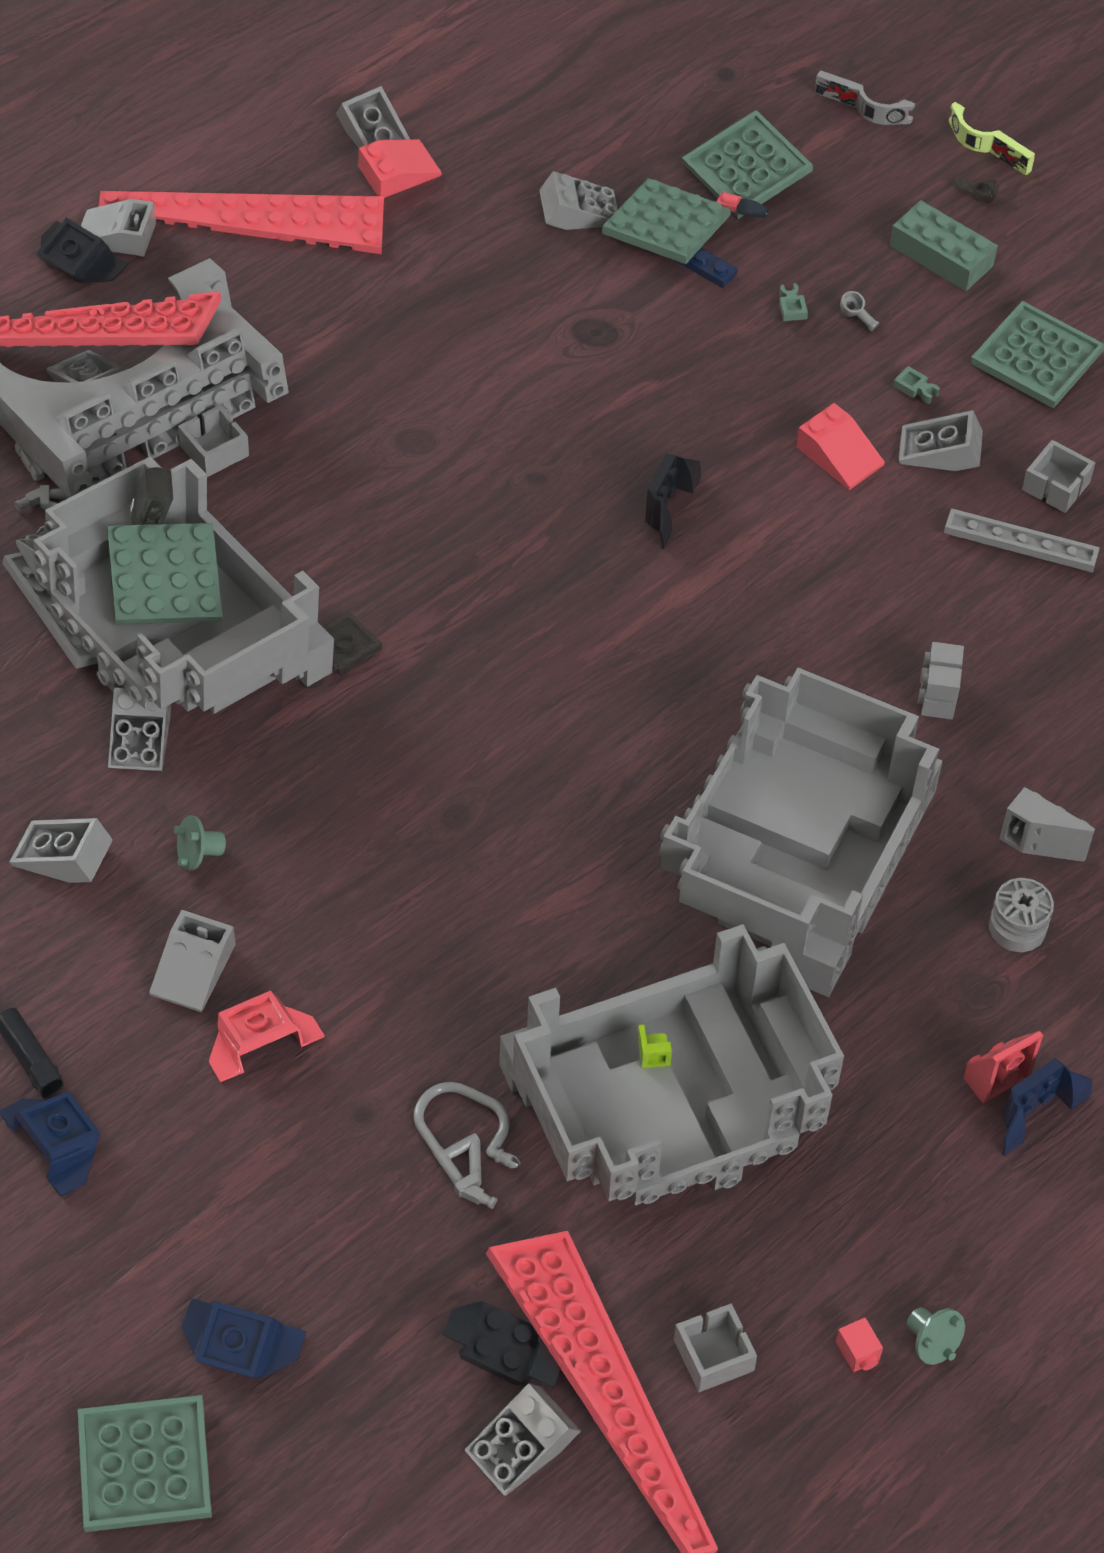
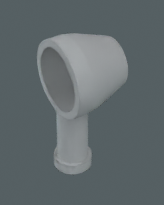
M856 291L846 292L840 301L841 313L845 317L857 315L872 332L879 325V322L875 321L863 309L865 306L863 296Z

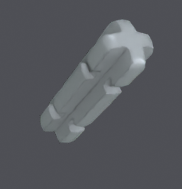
M16 442L14 445L15 451L21 457L20 459L31 473L35 481L45 479L46 473Z

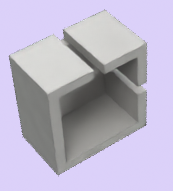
M221 404L201 414L204 434L202 436L200 419L197 416L178 425L180 447L207 474V477L249 456L247 434L236 422L233 423V418Z
M1051 440L1026 470L1022 490L1040 500L1046 498L1047 504L1066 513L1076 501L1077 496H1080L1091 482L1096 462Z
M932 642L930 652L925 651L920 675L921 688L919 689L917 703L922 705L921 715L953 720L960 690L962 672L960 668H962L964 646Z
M732 1303L706 1313L704 1326L706 1332L702 1333L703 1318L701 1315L676 1324L674 1342L698 1392L755 1370L757 1354L746 1332L742 1333L743 1325Z

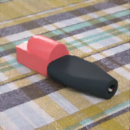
M721 192L717 200L722 206L730 208V211L749 217H767L769 209L757 201L747 198L742 199L740 196Z

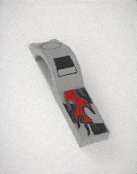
M821 70L817 75L816 94L856 107L861 116L872 123L894 125L911 124L913 121V117L908 115L909 110H913L915 107L913 102L903 99L895 104H880L868 98L863 91V85Z

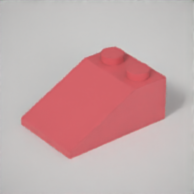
M378 140L359 148L358 167L377 196L385 198L442 176V172L420 140Z
M835 403L799 427L796 447L848 490L884 466V460L855 420Z
M1038 1031L1014 1038L1005 1044L1000 1042L989 1053L983 1056H974L968 1061L963 1079L983 1104L1011 1090L1013 1086L1031 1075L1043 1034Z

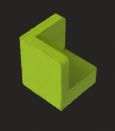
M638 1025L637 1040L642 1069L671 1066L672 1048L671 1042L667 1041V1035L665 1033L646 1035L645 1025Z

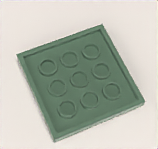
M757 110L682 157L683 164L717 199L721 192L740 196L742 199L747 198L757 201L760 204H763L813 171V165ZM731 211V213L737 219H740L744 216L742 214H739L738 212L735 213Z
M648 178L603 225L602 234L687 264L727 220L731 211L730 208L722 206L719 202L705 199L699 195L691 194L677 187Z
M1022 301L974 353L970 364L1054 408L1102 354L1104 343Z
M213 523L107 526L115 625L222 621Z
M202 1395L78 1409L83 1525L85 1532L212 1517Z

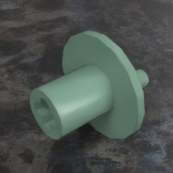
M188 815L183 819L180 826H174V834H178V865L183 866L184 869L189 871L197 869L202 862L203 856L223 855L226 846L224 833L221 831H204L202 822L197 816Z
M923 1307L914 1310L907 1320V1328L917 1336L915 1345L917 1356L925 1364L931 1365L941 1363L946 1359L953 1360L956 1357L955 1351L964 1337L965 1322L963 1316L958 1311L949 1308L939 1310L935 1314H932Z

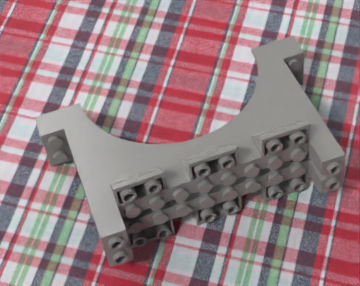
M209 258L168 278L181 300L189 299L188 297L191 294L220 292L222 300L198 345L163 346L148 359L132 368L108 377L83 382L64 383L31 379L9 370L0 363V425L69 498L126 469L127 466L123 452L139 444L146 458L151 457L152 459L180 446L178 425L220 404L234 419L256 408L252 389L267 403L289 393L282 353L232 308L225 271L212 259Z

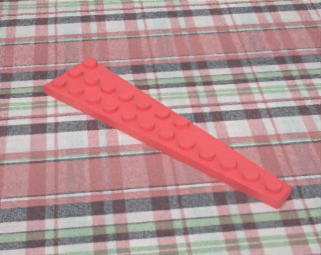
M100 191L99 207L128 199L154 202L156 219L163 220L165 224L169 225L179 222L186 223L191 228H197L198 225L211 227L212 231L269 239L276 238L284 241L301 239L306 241V244L315 245L316 242L329 243V247L339 248V245L350 246L355 251L382 254L384 197Z
M217 291L191 294L188 297L189 299L176 300L175 296L166 297L164 302L153 303L152 299H147L132 306L128 302L46 311L45 316L33 317L32 313L23 314L22 318L10 319L9 315L0 316V346L198 345L222 298L220 292Z
M563 1231L489 1247L486 1252L489 1260L681 1553H716L718 1547L569 1232Z

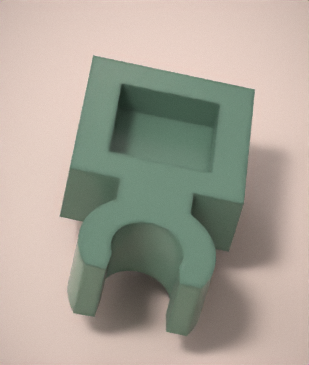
M793 283L792 291H788L785 289L784 284H781L779 306L783 321L807 319L808 311L804 295H798V285Z
M909 366L894 379L893 387L912 398L918 394L921 396L922 401L927 404L932 402L933 396L931 394L937 397L940 391L937 385L927 384L928 377Z

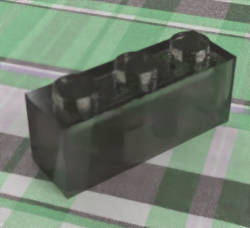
M159 467L144 470L130 504L132 525L163 524L174 499L171 470H163Z

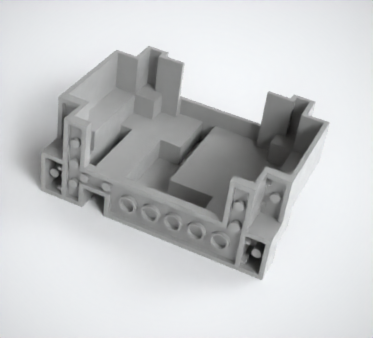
M148 457L45 510L46 522L44 527L46 534L33 540L34 576L39 584H44L51 592L52 604L50 609L57 619L60 618L66 624L68 631L81 640L86 651H91L96 656L98 661L97 676L104 686L107 685L113 692L114 688H125L134 702H138L144 709L154 704L163 709L175 702L176 704H181L187 712L199 706L203 712L210 709L215 714L275 679L284 684L296 678L297 680L300 679L308 687L332 673L334 638L318 623L319 586L304 571H301L294 575V596H291L207 511V474L192 459L165 472L151 457ZM213 523L222 621L115 625L107 526Z
M797 668L793 677H787L784 686L759 675H756L752 684H746L742 693V698L745 700L739 713L742 715L740 730L736 736L732 735L726 747L728 751L725 756L722 754L719 756L715 765L716 771L714 775L709 774L704 784L705 791L702 795L698 794L692 808L686 810L683 818L675 816L670 825L666 824L660 836V840H663L658 855L661 856L660 868L681 876L677 889L680 890L679 902L718 918V924L728 929L744 924L752 939L773 947L785 943L808 988L829 998L851 956L853 942L857 933H863L936 792L942 760L937 759L939 748L914 739L919 716Z
M744 924L717 933L713 964L559 1016L560 995L556 988L529 996L527 1027L500 1036L499 1065L512 1093L519 1091L525 1107L533 1106L566 1180L570 1181L575 1178L581 1180L589 1176L593 1185L601 1184L608 1201L615 1199L623 1200L631 1196L634 1205L652 1203L660 1196L669 1193H680L688 1186L697 1183L705 1184L711 1182L714 1190L722 1187L731 1188L741 1181L744 1166L752 1163L758 1165L777 1154L786 1155L797 1148L800 1133L808 1130L816 1131L827 1124L833 1095L831 1090L839 1084L844 1054L785 943L767 949L765 946L756 949ZM638 1025H645L646 1035L659 1033L667 1035V1041L671 1042L672 1048L671 1066L642 1069L637 1040Z

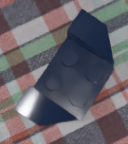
M1054 1058L1013 1086L1003 1114L1008 1131L1004 1137L1002 1155H1007L1024 1143L1025 1119L1033 1112L1035 1107L1039 1104H1048L1055 1097L1056 1093L1070 1109H1073L1090 1097L1092 1079L1070 1071L1064 1064Z
M69 1091L48 1100L21 1099L0 1110V1116L11 1131L23 1126L49 1161L50 1165L46 1178L60 1197L86 1184L100 1132Z
M191 1298L182 1323L183 1331L194 1353L196 1362L253 1379L267 1376L296 1361L306 1335V1331L283 1325L280 1321L271 1317L216 1301L207 1303Z

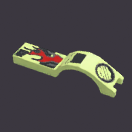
M957 102L951 105L952 115L949 118V123L957 140L964 147L977 152H991L1024 175L1032 171L1035 157L1033 152L999 130L982 132L971 128L963 119L965 108Z

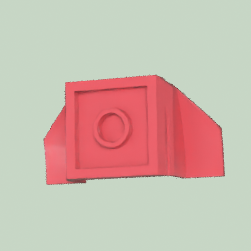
M270 990L218 1013L219 1032L211 1052L209 1064L221 1083L244 1072L240 1056L291 1033L294 1034L301 1047L324 1038L325 1035L313 1016L284 1006L281 1000Z

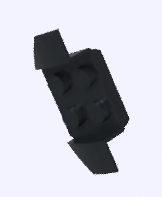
M67 217L62 223L56 220L41 235V248L36 253L40 259L74 280L78 279L80 283L113 281L128 265V263L113 255L109 246L100 237Z
M666 453L647 489L645 522L653 529L660 531L662 549L665 548L672 534V520L667 507L668 498H673L676 488L693 494L701 479L700 461L682 458Z
M484 1301L452 1309L442 1335L462 1344L459 1350L462 1360L514 1385L525 1384L530 1378H533L554 1388L561 1368L532 1324L493 1305L484 1303Z

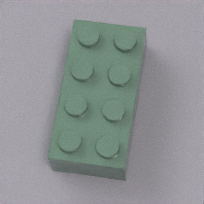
M922 200L893 225L889 245L964 291H967L994 266L998 247L995 243Z

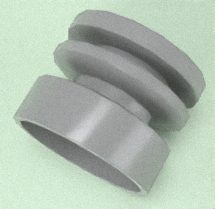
M1028 878L1011 879L1002 884L996 893L989 919V930L992 938L1001 947L1014 952L1032 951L1040 946L1046 937L1053 914L1054 901L1050 891L1043 884Z

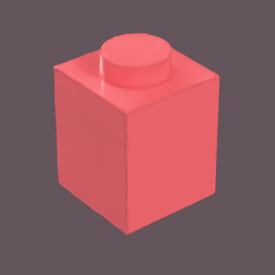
M866 1318L838 1329L836 1344L853 1373L860 1369L864 1371L870 1370L879 1363L883 1347Z

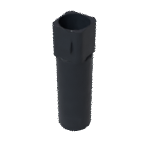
M9 1008L1 1012L0 1034L30 1078L32 1086L38 1090L42 1098H46L62 1089L64 1084L58 1067L53 1065L17 1008Z

